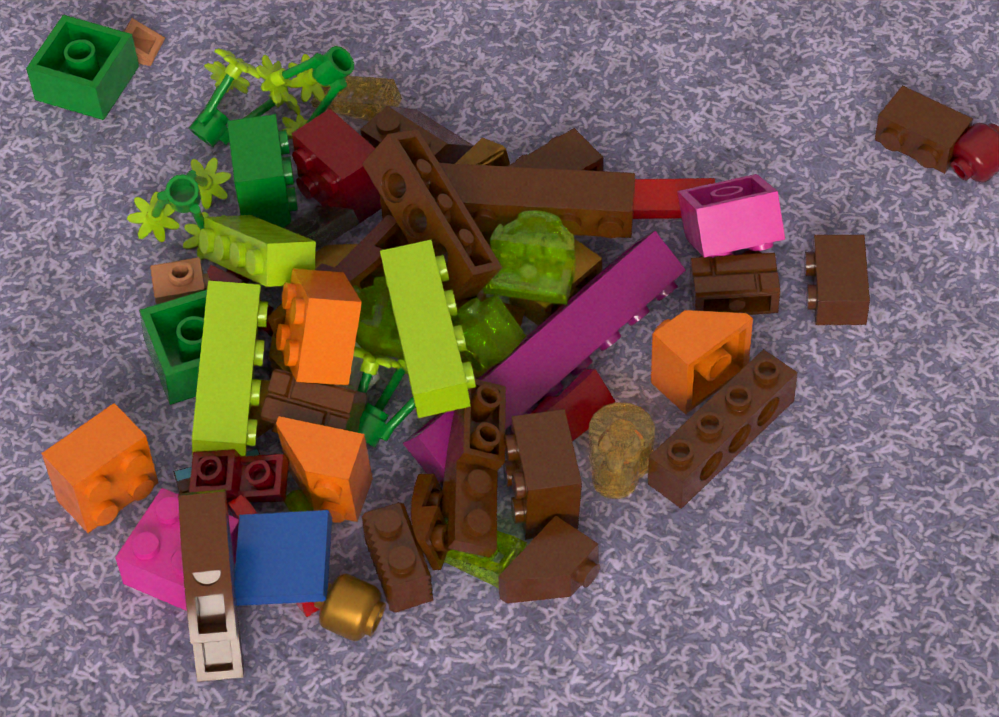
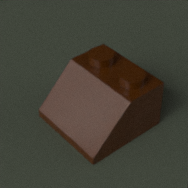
M386 106L360 129L361 136L374 148L388 134L419 129L439 163L455 164L474 146L420 111L410 108Z

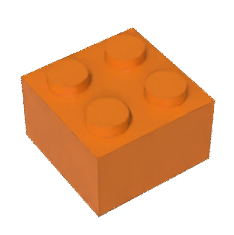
M293 268L291 283L284 284L282 306L283 309L287 310L285 324H279L277 328L276 347L277 350H281L284 356V364L289 366L296 382L349 385L362 301L344 272Z
M115 403L41 453L57 501L87 533L98 526H106L111 523L120 510L134 500L140 501L146 498L152 492L154 486L159 483L146 435Z

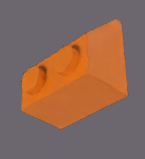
M684 310L672 320H664L652 333L651 383L684 414H687L720 390L749 363L753 318L747 313Z
M278 416L276 427L283 454L289 460L288 471L314 511L329 510L332 522L341 523L344 519L358 522L373 479L365 435Z

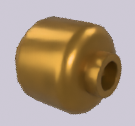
M344 573L337 577L332 584L328 583L326 600L324 602H315L314 607L321 609L319 623L323 628L356 642L362 639L365 634L370 637L374 634L382 619L386 603L381 601V592L376 586Z

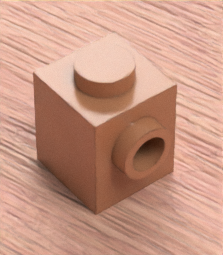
M200 257L150 266L156 305L207 290L208 280L211 281L208 273L203 274Z

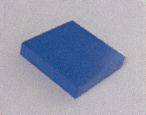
M329 510L239 515L235 563L236 578L234 583L237 606L324 602L326 600L332 532V516Z

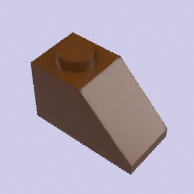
M555 515L499 575L500 599L505 603H517L571 597L580 586L588 587L597 577L600 570L599 544Z

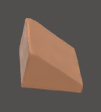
M132 18L123 32L133 35L139 64L151 66L165 37Z

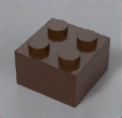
M565 409L512 416L511 434L504 435L507 460L503 464V473L506 486H513L515 497H511V511L514 524L522 523L525 540L534 539L555 515L578 530L582 481Z

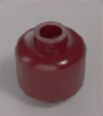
M975 123L955 143L951 167L962 180L967 181L971 178L976 182L984 183L999 172V126L996 124Z

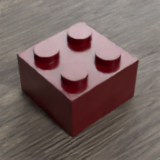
M328 109L292 132L294 146L292 157L297 166V186L307 199L314 198L321 204L325 215L332 222L339 221L348 230H351L381 210V195L362 165L375 148L333 110Z

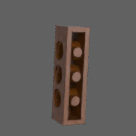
M419 129L388 134L362 165L408 242L413 244L431 240L435 256L444 255L449 277L448 281L442 282L444 291L452 290L455 301L476 296L503 267Z
M763 349L649 456L648 485L682 509L794 402L798 372Z

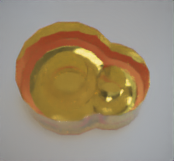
M619 402L606 405L594 414L589 423V462L592 466V484L600 495L609 499H621L629 496L638 486L639 479L648 473L649 456L654 452L655 424L650 414L637 405Z

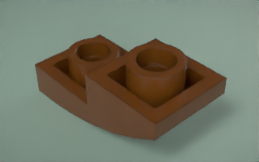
M434 473L418 474L411 501L412 527L433 570H441L447 552L451 550L447 548L448 524L442 515L443 490Z

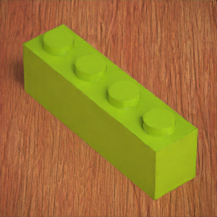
M252 215L204 217V229H201L199 234V245L202 253H204V258L266 287L284 286L285 283H291L293 268L315 270L316 241Z
M431 240L381 250L384 275L418 418L471 407L468 389L475 388L476 384L471 362L462 363L460 352L467 351L462 326L453 327L451 321L452 316L458 315L453 291H444L442 282L449 280L444 255L435 256Z
M208 280L192 431V457L193 452L235 449L240 456H246L247 446H256L258 420L250 419L251 405L259 406L261 380L253 379L254 366H263L265 340H257L258 327L267 326L268 301H260V284Z

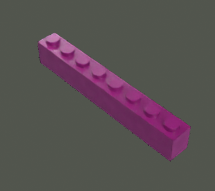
M656 231L634 242L477 378L478 380L506 386L505 430L511 425L512 416L531 414L533 412L531 407L540 399L543 401L547 396L558 394L564 388L560 381L569 373L574 377L586 369L593 362L589 355L597 348L604 351L618 341L622 336L618 330L623 325L628 323L632 326L650 312L646 306L654 298L657 301L664 299L678 287L674 280L686 270ZM455 410L434 415L403 442V445L427 474L434 473L438 482L444 481L447 448Z

